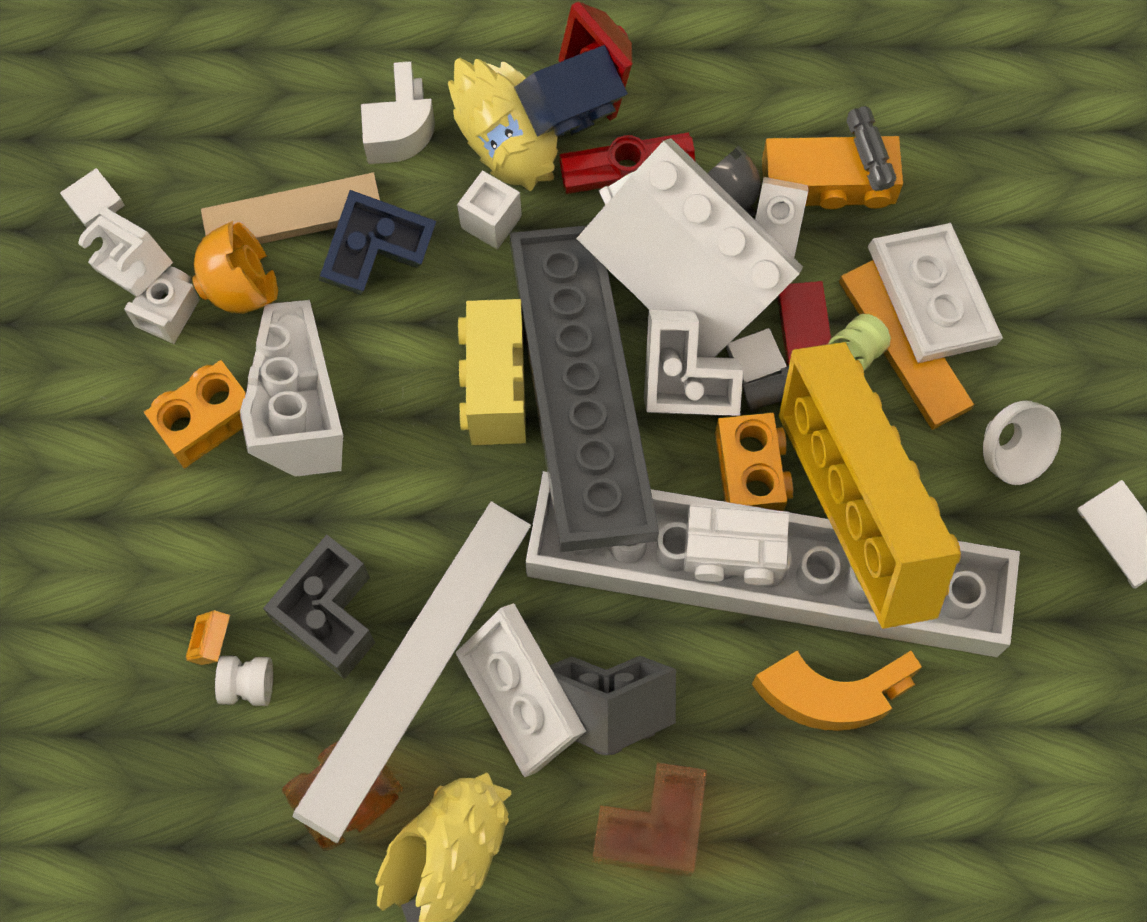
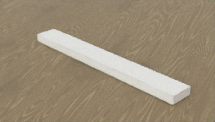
M492 501L490 502L295 809L292 817L338 843L526 536L531 524Z

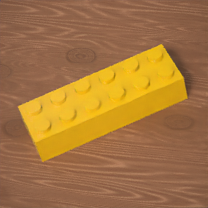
M846 342L792 350L779 418L881 628L885 629L938 619L945 597L949 594V585L956 564L959 563L961 558L957 538L948 532L940 517L936 500L931 496L929 497L920 480L916 463L909 460L901 445L897 428L891 426L882 410L879 395L876 392H872L864 377L861 362L854 359Z

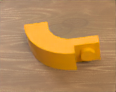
M795 651L757 674L752 685L772 708L790 720L822 730H851L872 724L884 718L892 710L884 694L887 693L890 700H893L915 686L912 677L922 666L913 652L909 651L864 679L853 682H839L827 679L816 673L806 664L799 652Z

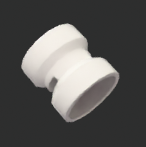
M221 656L219 658L215 678V694L218 704L234 705L242 697L243 700H248L253 706L269 705L273 686V664L270 657H255L251 662H244V665L237 656Z

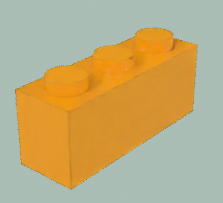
M881 136L889 159L886 161L892 164L896 174L894 186L889 189L874 191L871 188L867 177L870 172L864 169L853 140L856 137L767 138L762 157L763 178L768 177L808 185L805 206L838 209L845 205H865L868 208L877 209L890 204H896L903 186L899 136Z

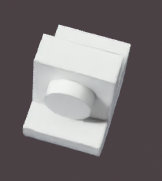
M411 62L394 63L395 102L361 104L363 145L368 164L399 162L409 159L421 152L433 135L435 119L431 99H424L422 78H414Z

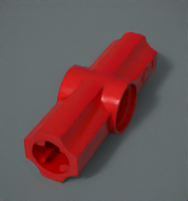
M689 132L641 140L633 135H623L616 138L610 146L559 154L566 194L600 189L605 186L609 187L626 175L636 171L663 141L670 138L696 162L692 137H690ZM623 160H631L634 161L636 165L631 167H625L620 165L619 162Z

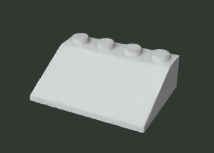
M671 138L663 141L576 238L649 310L694 311L699 320L698 357H715L800 274L803 268L795 258Z

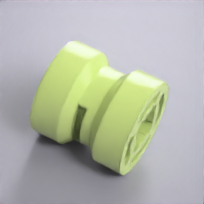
M860 314L849 322L844 330L832 337L828 344L846 342L854 359L861 362L865 371L874 359L880 357L888 349L891 337L888 328L880 319L870 314Z

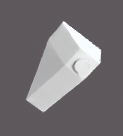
M310 300L273 303L264 306L256 341V352L248 376V387L240 410L248 453L295 477L341 471L343 433Z

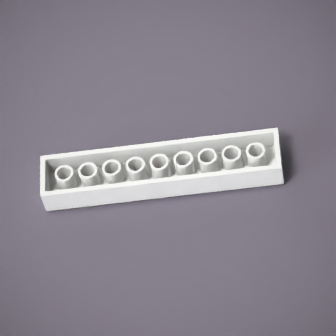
M543 471L526 558L527 577L998 657L1010 646L1020 551L958 541L961 558L959 563L956 564L949 585V594L945 597L938 619L882 629L829 519L789 513L787 566L782 579L774 578V583L771 585H751L744 582V576L725 574L722 581H702L695 578V572L684 571L687 518L690 504L759 510L771 509L651 489L659 529L657 542L560 552L548 473Z

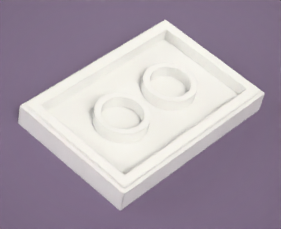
M951 223L872 239L868 249L918 363L996 346L1003 339Z
M514 603L500 608L456 651L457 657L524 777L537 773L587 732Z

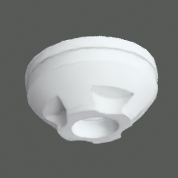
M1019 401L999 412L989 422L984 435L983 455L988 469L999 479L1012 485H1022L1038 478L1053 462L1059 449L1061 427L1056 414L1050 408L1032 401ZM1013 423V437L1007 444L1000 446L999 436L1003 428Z

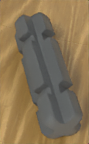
M867 106L855 108L848 113L847 124L851 134L856 135V138L853 140L864 169L870 172L867 177L871 188L874 191L889 189L894 186L896 174L892 164L886 161L889 159L878 127L873 126L875 119L872 111Z

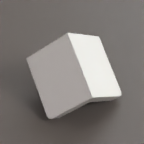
M483 170L457 204L461 228L497 250L522 216L520 192Z

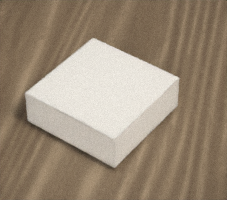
M97 168L60 192L63 199L86 228L100 216L98 212L103 207L116 212L125 206L121 198Z
M769 328L730 342L727 345L726 350L729 357L738 358L743 369L742 384H749L780 374V369L787 367Z

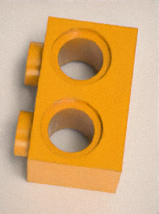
M220 360L214 365H206L199 368L192 374L190 381L177 390L167 391L158 396L152 402L151 407L144 411V414L185 469L243 429L240 410L246 392L223 361ZM221 391L229 392L224 402L215 405L209 404L214 394ZM183 417L191 418L188 426L183 430H171L176 420Z
M774 413L718 418L715 437L724 501L784 511L787 499H793V482L790 471L783 472L780 455H786V437L783 427L776 428ZM747 437L756 438L762 443L764 448L760 451L751 452L746 450L740 441ZM751 481H761L769 487L770 493L765 496L753 495L747 489L746 484Z

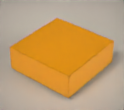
M214 610L196 617L186 654L187 661L199 665L218 662L230 615Z

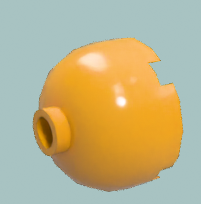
M233 221L228 222L213 230L202 239L196 249L194 258L196 275L192 278L193 285L202 299H209L216 307L227 312L245 314L277 300L278 286L274 271L271 270L265 275L260 262L267 255L254 234L244 224L240 222L233 224Z

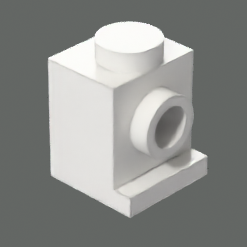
M169 266L139 297H135L132 303L128 302L124 310L135 327L174 344L200 298L191 284V277L183 271ZM164 293L168 294L164 299H161Z

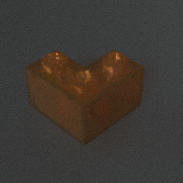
M657 763L649 813L600 805L592 862L691 877L695 870L707 770Z

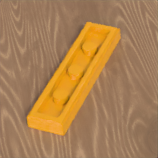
M874 260L842 275L839 283L859 315H873L880 319L888 328L891 340L890 346L884 352V355L930 428L934 430L970 411L974 403L944 357L921 363L917 362Z

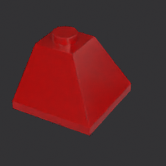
M579 1L572 4L558 61L562 62L605 45L626 88L632 67V42L629 40L627 33L621 26L616 25L606 12ZM622 98L613 104L616 111L606 116L609 121L617 117Z

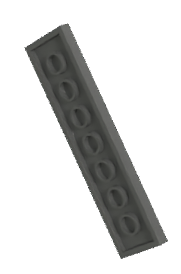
M587 226L510 233V247L518 296L521 299L522 320L560 552L657 542L659 536L608 271L576 239Z

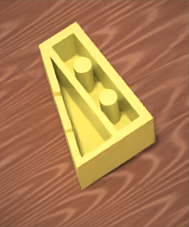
M521 299L466 301V317H458L459 345H466V360H459L460 387H466V403H460L461 430H469L471 445L526 443Z

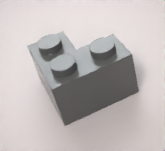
M326 535L263 609L276 625L344 680L375 644L370 631L343 610L369 580V574L364 563Z
M572 656L549 665L587 731L576 742L592 748L598 754H617L621 752L622 748L641 739L650 738L656 732L676 723V669L643 656H637L607 670Z

